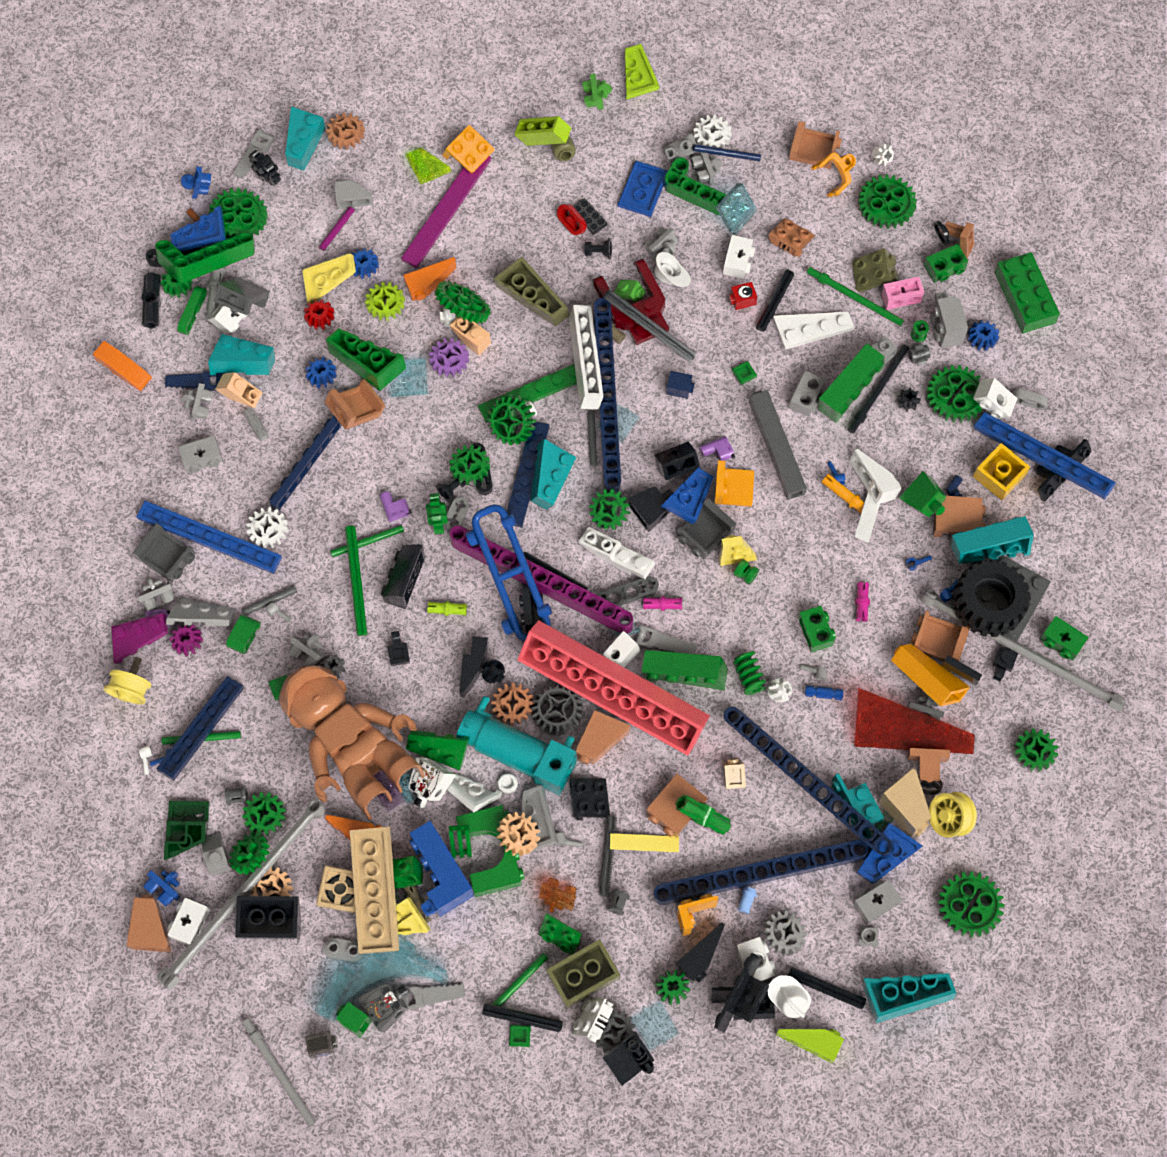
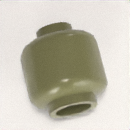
M570 136L566 143L551 144L554 157L559 161H568L575 155L576 148Z

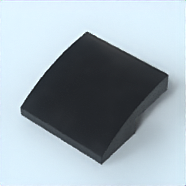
M947 655L942 664V667L975 686L982 677V674Z

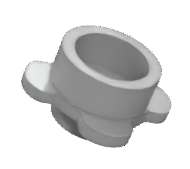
M862 926L859 928L860 939L858 943L860 946L871 945L876 947L879 944L877 940L879 930L876 927L866 928Z

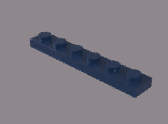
M334 415L326 421L322 432L314 437L310 448L305 449L302 459L299 463L296 462L294 464L292 472L283 479L279 490L271 495L269 503L273 510L277 509L280 511L342 425Z
M532 423L536 428L531 431L532 436L527 437L507 509L508 516L511 514L514 516L516 527L523 528L531 499L533 478L535 476L537 444L543 439H547L550 424Z
M228 676L224 679L156 768L159 773L173 781L177 778L243 691L244 687L242 684Z

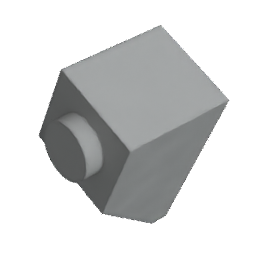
M353 180L334 182L338 209L348 208L349 206L353 208L374 205L372 193Z
M221 832L206 837V842L202 843V849L208 872L212 876H216L232 870Z

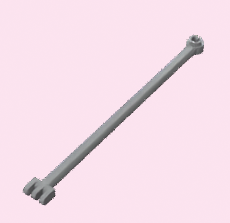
M931 589L924 591L920 598L924 604L937 608L957 619L955 615L957 609H953V606L938 599L935 591ZM1001 633L998 637H991V634H987L991 639L1106 701L1112 709L1122 711L1126 700L1117 693L1112 695L1013 639L1001 635Z
M314 799L309 802L304 815L265 858L266 861L261 863V868H257L172 967L170 969L164 967L160 971L157 979L167 989L171 990L180 981L177 975L237 907V896H247L313 818L321 817L325 813V806L321 801Z

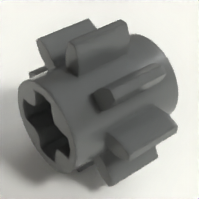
M921 342L913 343L911 349L908 350L911 363L915 362L918 366L926 364V361L930 358L929 347L921 344Z
M337 654L334 657L327 655L326 662H321L322 666L331 670L338 678H340L339 674L346 671L342 666L345 664L344 659L339 660ZM334 664L337 665V667H333V669H330V666H334Z

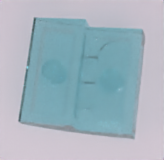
M426 359L404 360L406 369L390 382L391 398L428 395Z

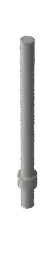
M249 1018L245 1019L242 1023L250 1034L249 1038L253 1045H257L305 1122L311 1127L316 1123L313 1116L267 1047L260 1030L257 1031Z

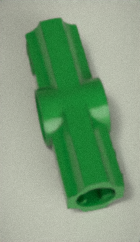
M683 794L675 803L677 811L692 818L693 822L703 827H708L722 835L729 832L731 828L730 819L717 813L716 809L709 805L697 802L687 795Z

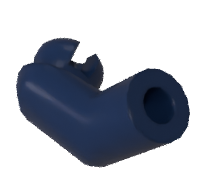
M955 475L946 487L948 496L962 497V494L958 491V487L963 481L960 476Z

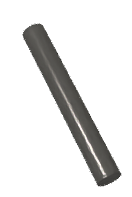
M589 412L587 413L590 466H597L595 413Z
M292 586L241 610L247 616L266 607L270 603H275L297 593L295 586Z

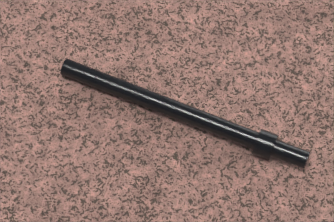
M907 345L901 347L862 409L857 411L854 421L848 429L850 433L854 434L859 425L866 420L867 413L908 352L909 347Z

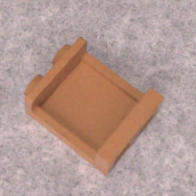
M799 121L789 160L811 165L816 164L829 153L835 152L836 148L840 149L842 138H839L840 131H836V135L809 130L805 129V122ZM829 160L823 168L831 169L833 162Z
M366 379L361 380L358 387L338 393L336 389L330 390L324 402L345 430L380 417L385 408L383 400L376 394Z
M946 496L945 501L942 503L945 507L944 513L939 516L934 513L933 537H941L942 534H956L961 531L966 532L976 527H985V523H982V516H985L986 507L982 505V498Z
M926 610L924 615L919 616L916 626H919L918 633L914 632L910 643H913L916 648L933 658L944 661L947 655L959 661L970 626H958L930 616V611Z
M678 774L672 778L646 809L647 818L655 825L657 823L660 824L665 834L669 837L675 836L676 838L680 836L681 831L692 819L676 810L675 803L677 799L684 794L704 804L708 800L705 795Z

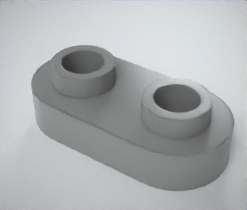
M331 938L324 944V953L332 960L356 963L364 957V954H359L358 942ZM332 945L337 946V950L334 952L330 951ZM352 948L357 949L355 955L350 954Z

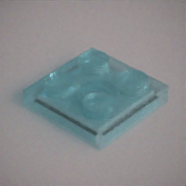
M737 183L716 206L729 232L734 235L739 232L757 211L742 183Z

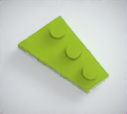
M642 44L625 48L626 100L659 90V83Z

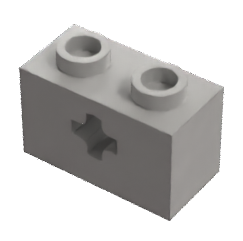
M214 435L178 446L187 473H197L202 468L208 466L216 467L220 462H223Z
M880 880L872 886L873 890L870 892L863 891L855 896L857 900H855L853 905L866 925L902 902V898L890 880L886 882ZM874 897H875L876 899H877V898H880V899H881V901H880L879 903H878V902L873 903L872 900L874 899Z

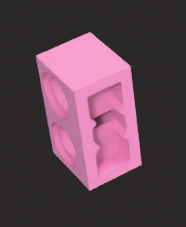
M914 277L884 284L881 296L885 309L890 310L921 303L924 290L920 278Z

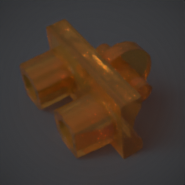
M549 878L546 884H542L539 898L544 899V903L550 906L549 912L553 913L555 908L562 911L564 908L573 910L577 897L576 887L567 885L565 891L558 889V880Z

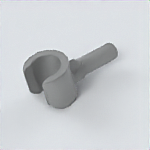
M270 603L265 607L270 616L277 613L288 622L292 619L283 613L275 603Z
M801 665L800 669L816 674V680L826 681L827 673L825 668L818 667L816 669Z
M556 833L557 846L573 845L582 847V842L565 839V833Z

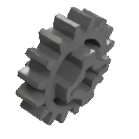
M615 1009L614 1014H611L609 1019H607L608 1025L603 1030L596 1045L597 1048L604 1047L603 1053L617 1047L621 1043L623 1034L628 1032V1038L634 1033L632 1029L636 1025L629 1023L632 1020L631 1016L625 1018V1011L618 1014L617 1009ZM614 1019H619L625 1024L620 1025ZM612 1027H614L615 1030H620L619 1032H617L616 1037H614L613 1034H608L609 1032H611ZM608 1039L612 1041L614 1046L606 1044L603 1040Z

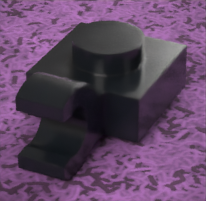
M399 631L391 632L393 645L387 646L391 667L410 663L407 643L401 644Z
M1002 646L999 647L992 664L998 667L993 678L994 680L1001 682L1005 672L1012 671L1018 656L1017 652Z

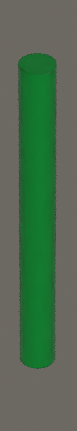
M402 525L358 540V548L402 533L404 529ZM347 545L330 550L332 557L347 553Z
M241 731L210 733L205 741L240 739ZM181 736L162 737V745L175 744Z
M542 953L491 1005L501 1007L548 957Z

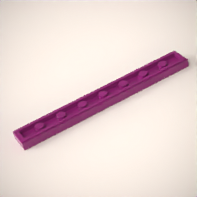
M490 156L472 174L463 167L402 256L403 262L416 269L419 267L490 163Z

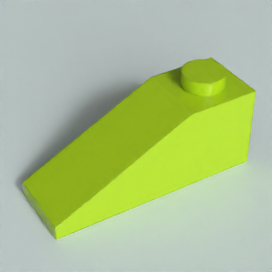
M779 1029L776 1033V1036L831 1064L835 1061L844 1041V1038L840 1037L841 1033L834 1029L829 1031L826 1029Z

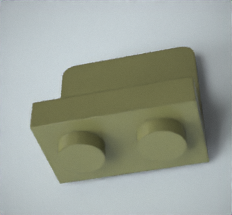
M883 248L854 259L852 266L856 290L861 293L883 284L899 281V275L895 269L897 264L895 256Z

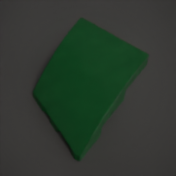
M169 801L166 841L164 842V860L173 858L206 842L210 802ZM198 814H204V815L201 816V817H197V816H196V815H198Z

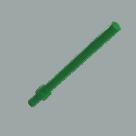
M809 267L807 270V274L818 279L819 283L827 284L900 327L903 324V319L829 278L830 275L824 272L821 273L812 267Z

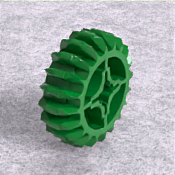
M511 394L509 397L504 395L502 399L498 398L496 403L491 404L492 409L487 412L491 417L486 419L491 422L488 428H493L491 434H497L496 440L502 438V444L508 442L509 445H514V443L518 445L521 444V441H527V437L532 436L531 431L536 428L532 423H535L537 420L532 418L535 412H530L532 405L526 406V399L521 401V396L515 398ZM507 406L505 415L500 416L502 409ZM523 424L521 431L518 434H516V430H518V425Z

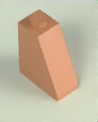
M594 710L576 749L577 760L586 765L588 763H596L629 734L631 725Z
M141 895V898L134 897L126 946L134 950L171 953V946L158 902L150 895Z

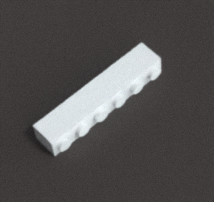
M573 305L569 316L580 409H599L603 399V390L591 306Z

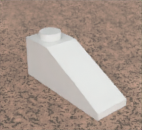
M859 449L854 450L849 462L875 503L880 504L896 499L901 486L893 474Z

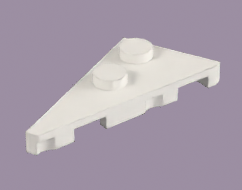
M457 774L447 788L452 795L473 813L500 799L502 795L500 790H496L494 793L484 789V784L473 782L471 779Z

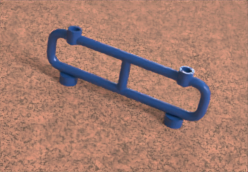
M489 505L474 514L472 517L473 530L466 532V537L472 547L477 544L480 545L508 615V619L501 621L505 634L515 633L519 640L525 642L527 635L522 632L502 581L523 572L536 604L537 613L542 622L548 626H551L549 615L552 614V610L548 603L544 605L513 529V526L516 525L514 516L512 514L508 516L506 510L500 505ZM493 512L499 513L501 523L504 529H506L520 564L501 574L498 572L479 524L482 517Z

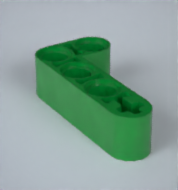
M682 157L675 159L665 176V190L716 215L726 214L729 206V197L725 193L687 177L689 162Z

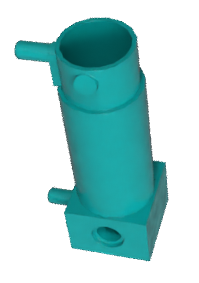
M483 696L478 707L474 711L470 709L464 716L456 738L470 737L468 745L473 747L475 751L534 778L535 785H541L544 789L560 796L577 763V751L571 749L575 740L574 737L567 736L563 745L554 740L547 744L492 718V715L484 712L490 698Z

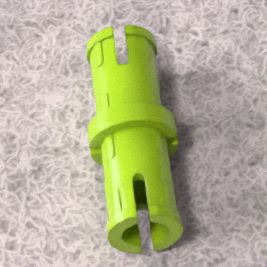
M428 601V614L437 613L445 614V616H449V614L467 615V603Z

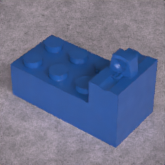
M428 821L410 832V846L416 855H421L419 857L421 864L426 872L431 871L430 877L435 885L434 889L427 892L429 899L420 905L426 917L435 913L441 917L474 897L472 887L432 822Z

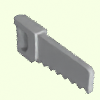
M258 129L250 142L248 150L234 170V175L244 179V176L247 175V172H250V168L253 165L249 161V154L254 150L265 153L271 147L275 137L264 133L262 129ZM261 138L267 142L262 143L259 142L258 139Z
M638 625L637 629L639 631L635 639L638 646L649 650L657 648L659 651L663 649L664 652L695 654L697 648L695 644L662 634L658 630ZM647 632L651 634L650 640L645 643L643 642V639Z
M463 983L460 986L458 984L454 986L450 984L448 987L446 985L442 987L438 985L436 988L432 986L431 988L425 987L424 989L417 986L410 987L411 993L415 995L416 1004L410 1005L408 996L403 1001L408 1007L406 1010L408 1011L422 1008L426 1005L465 997Z

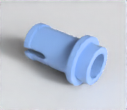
M745 886V889L741 891L743 894L737 910L749 914L754 897H757V890Z

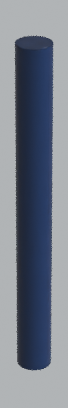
M693 144L692 151L753 161L761 160V154Z

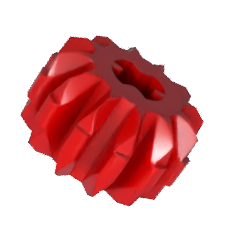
M314 299L313 304L308 302V308H304V319L308 326H314L316 331L319 326L323 330L325 325L331 327V321L335 319L333 315L335 311L331 307V303H325L323 299L320 302Z

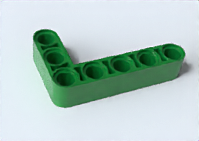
M241 233L185 256L168 240H161L155 244L158 263L178 282L190 281L255 254L254 237L250 233Z

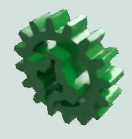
M463 445L462 451L457 448V454L452 453L453 460H449L451 466L450 473H453V478L459 477V483L466 481V485H469L470 481L476 485V480L478 479L482 482L483 476H488L487 470H490V464H488L490 463V458L486 457V451L481 452V447L474 449L473 445L469 449H467L466 445Z
M604 489L603 495L597 492L598 498H592V501L595 503L594 505H589L593 509L589 515L595 516L592 521L594 523L598 522V527L601 528L604 525V529L608 530L611 526L612 530H616V525L623 526L622 520L628 521L625 515L631 513L626 510V508L630 507V504L625 503L628 499L627 497L621 498V492L615 494V490L611 489L609 493L608 490ZM614 497L617 500L610 502L607 498ZM608 506L613 507V508L611 509L612 514L607 512V511H608V508H607ZM607 517H609V518H610L611 520H613V521H612V522H605V521H603V519H606Z
M433 493L429 496L430 504H426L427 520L429 526L433 525L435 535L444 534V524L448 523L446 504L440 501L439 493Z
M1032 728L1030 734L1028 731H1024L1023 736L1020 735L1017 740L1019 742H1016L1014 745L1018 750L1014 752V755L1020 756L1017 762L1023 761V768L1028 765L1031 772L1034 768L1041 772L1042 767L1047 770L1050 767L1049 764L1053 765L1055 763L1053 758H1057L1058 753L1054 751L1058 749V746L1053 745L1055 738H1048L1049 732L1044 735L1043 729L1036 733L1035 729ZM1027 740H1030V745H1026V747H1024V743ZM1049 753L1048 758L1043 761V755Z
M260 792V797L258 798L252 795L253 801L247 800L246 802L249 806L243 807V811L247 813L242 815V818L247 820L244 823L245 826L250 827L251 832L257 830V833L260 835L264 832L266 836H269V831L271 830L276 833L275 828L277 826L283 827L280 821H286L285 816L282 815L286 813V809L281 808L284 806V803L282 801L278 802L279 797L277 795L272 798L270 792H268L267 796ZM272 804L276 806L277 812L271 810ZM266 810L268 812V815H264V817H262L260 814L264 813ZM252 816L257 818V825L252 821Z
M251 832L249 837L244 835L243 840H238L237 846L232 847L234 852L229 853L232 857L228 860L231 864L230 867L240 875L243 873L248 875L249 871L254 873L256 867L261 868L262 861H266L265 855L270 853L267 850L270 847L267 843L268 840L259 833L254 834Z

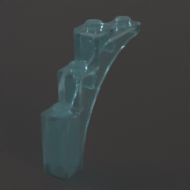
M406 940L403 943L399 941V951H392L386 962H384V957L376 953L373 956L367 954L357 975H354V970L346 966L343 969L337 967L314 1012L335 1023L337 1018L336 1012L342 1004L346 1005L347 1002H351L366 989L383 981L395 978L417 977L446 985L449 976L446 974L447 971L437 965L433 968L428 965L429 962L419 956L415 959L417 954L416 949H414L415 945Z

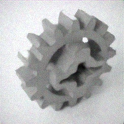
M787 910L782 914L780 911H777L774 915L772 914L768 918L769 921L764 923L766 929L762 931L763 934L767 935L764 941L770 942L768 948L774 947L775 954L781 951L782 956L788 953L791 956L796 951L801 950V946L806 943L803 938L807 936V933L803 932L806 925H800L802 919L798 918L796 920L795 913L789 916Z

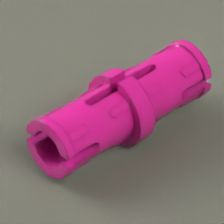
M863 582L857 583L855 605H857L856 621L859 622L860 619H862V622L868 621L870 599H868L869 583L865 582V585H863Z
M644 597L643 600L644 603H651L643 604L644 610H682V604H675L682 603V597Z

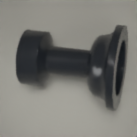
M611 238L604 241L603 245H592V242H585V256H591L593 252H603V255L611 260Z
M458 477L449 485L438 483L436 489L447 502H452L453 490L459 485L464 487L466 481L459 483Z

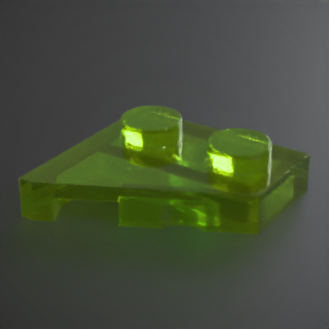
M423 148L405 154L420 185L451 172V168Z

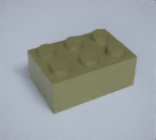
M600 939L546 969L547 975L566 1009L620 979V973Z

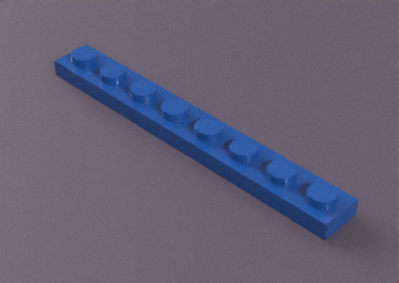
M986 412L974 425L976 431L1002 443L1004 446L1104 500L1115 487V481Z
M144 501L136 516L140 521L153 526L157 523L165 531L272 574L275 573L282 559V556L148 501Z

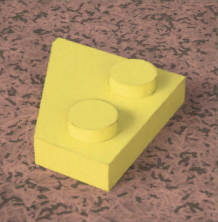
M410 897L396 905L398 935L427 933L431 930Z

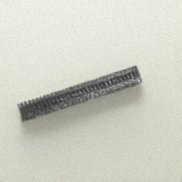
M607 816L600 877L601 884L599 887V895L609 897L608 895H610L608 894L610 893L608 888L611 885L609 884L611 883L609 878L612 877L610 876L612 875L610 874L612 873L610 868L613 866L611 863H613L612 858H614L612 857L614 856L612 854L614 849H610V834H616L614 831L617 828L615 827L617 826L615 825L617 824L615 822L617 817Z

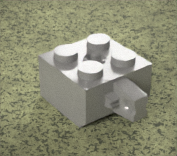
M947 292L936 293L935 307H933V314L930 316L931 324L936 328V342L940 343L941 348L963 344L968 325L961 300L955 296L948 297Z

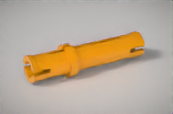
M828 473L821 483L847 502L850 508L853 507L862 514L865 502L860 499L859 495L856 496Z

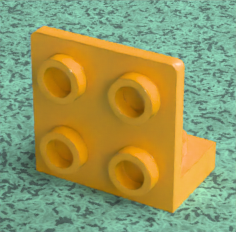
M468 125L445 149L442 156L447 160L452 156L472 174L495 149L475 129Z
M718 460L715 504L751 507L753 504L754 471L725 468L726 461Z
M712 894L701 896L700 900L697 901L688 899L680 902L681 905H678L676 915L682 936L690 935L692 928H694L695 922L692 913L716 907L718 896L712 897Z

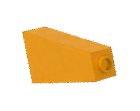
M900 645L895 649V655L891 661L940 707L960 702L970 689L966 683L914 645Z

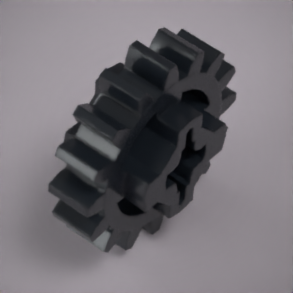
M254 150L249 154V161L253 164L251 168L258 175L259 179L265 180L267 183L269 182L271 186H275L281 178L277 172L278 167L271 160V157L260 153L259 150Z

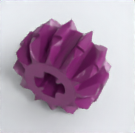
M178 625V631L172 630L173 637H170L169 640L172 643V649L176 650L178 655L184 653L185 656H188L189 651L195 654V648L201 649L199 643L203 642L202 632L196 630L197 627L195 625L190 627L189 625H184V628Z

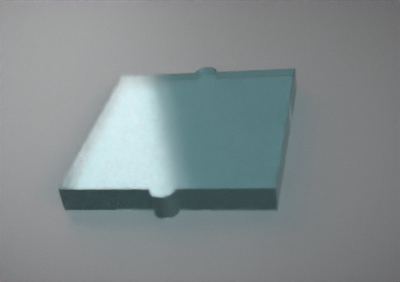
M617 404L619 442L622 443L638 421L639 416L628 411V408H623ZM608 410L605 414L611 415L613 412ZM599 422L598 425L596 426V428L599 429V430H600V422ZM612 428L605 429L607 433L614 431Z
M662 1002L649 1009L645 1008L644 1012L632 1018L649 1051L661 1044L665 1045L666 1041L679 1034Z

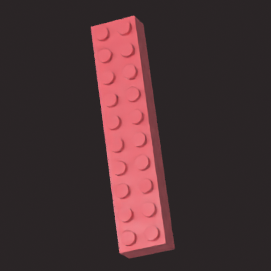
M539 620L529 631L517 659L519 662L689 756L710 717L707 713Z

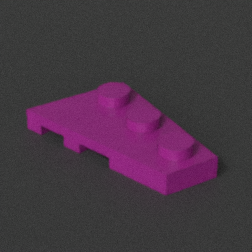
M161 613L111 626L114 663L119 664L123 662L124 658L136 654L137 650L143 646L150 645L168 634V627L166 625L167 615Z

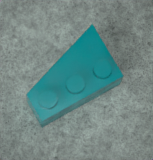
M291 106L285 152L288 166L302 171L305 170L326 129L323 117Z
M221 334L208 360L210 375L233 372L245 373V375H269L275 363L274 347Z
M543 439L537 444L538 452L537 460L535 461L536 468L530 501L548 510L554 505L577 457Z

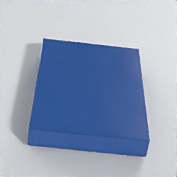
M635 161L618 202V207L652 217L664 187L665 176L668 170Z

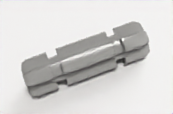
M252 408L244 410L243 413L259 440L264 441L269 437L268 433Z

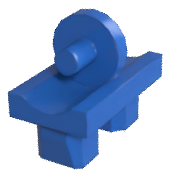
M196 166L194 176L191 174L182 176L181 185L185 189H193V199L198 198V194L208 195L211 173H203L202 167Z
M152 870L147 874L149 879L143 887L151 894L161 887L164 891L157 899L165 907L174 899L176 901L179 900L181 896L170 887L171 884L174 887H178L180 884L176 880L178 876L176 871H172L169 874L164 870L161 873L165 878L164 881Z

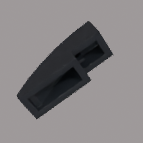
M473 636L471 655L463 654L459 689L460 697L466 696L482 671V666L485 663L488 652V637Z

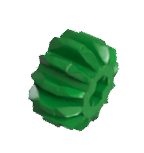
M168 272L162 275L161 286L164 292L172 298L176 294L180 299L181 293L187 296L186 290H191L192 280L178 282Z
M676 969L673 970V975H670V972L666 970V978L663 975H659L658 978L661 982H656L655 984L657 988H662L657 990L656 994H664L661 998L662 1002L669 998V1005H672L673 999H675L677 1004H680L679 996L686 1000L687 996L683 992H690V988L685 986L689 984V979L682 981L685 974L681 973L679 977L676 976ZM674 983H676V989L678 990L676 991L673 989L672 991H669L668 984L673 985Z

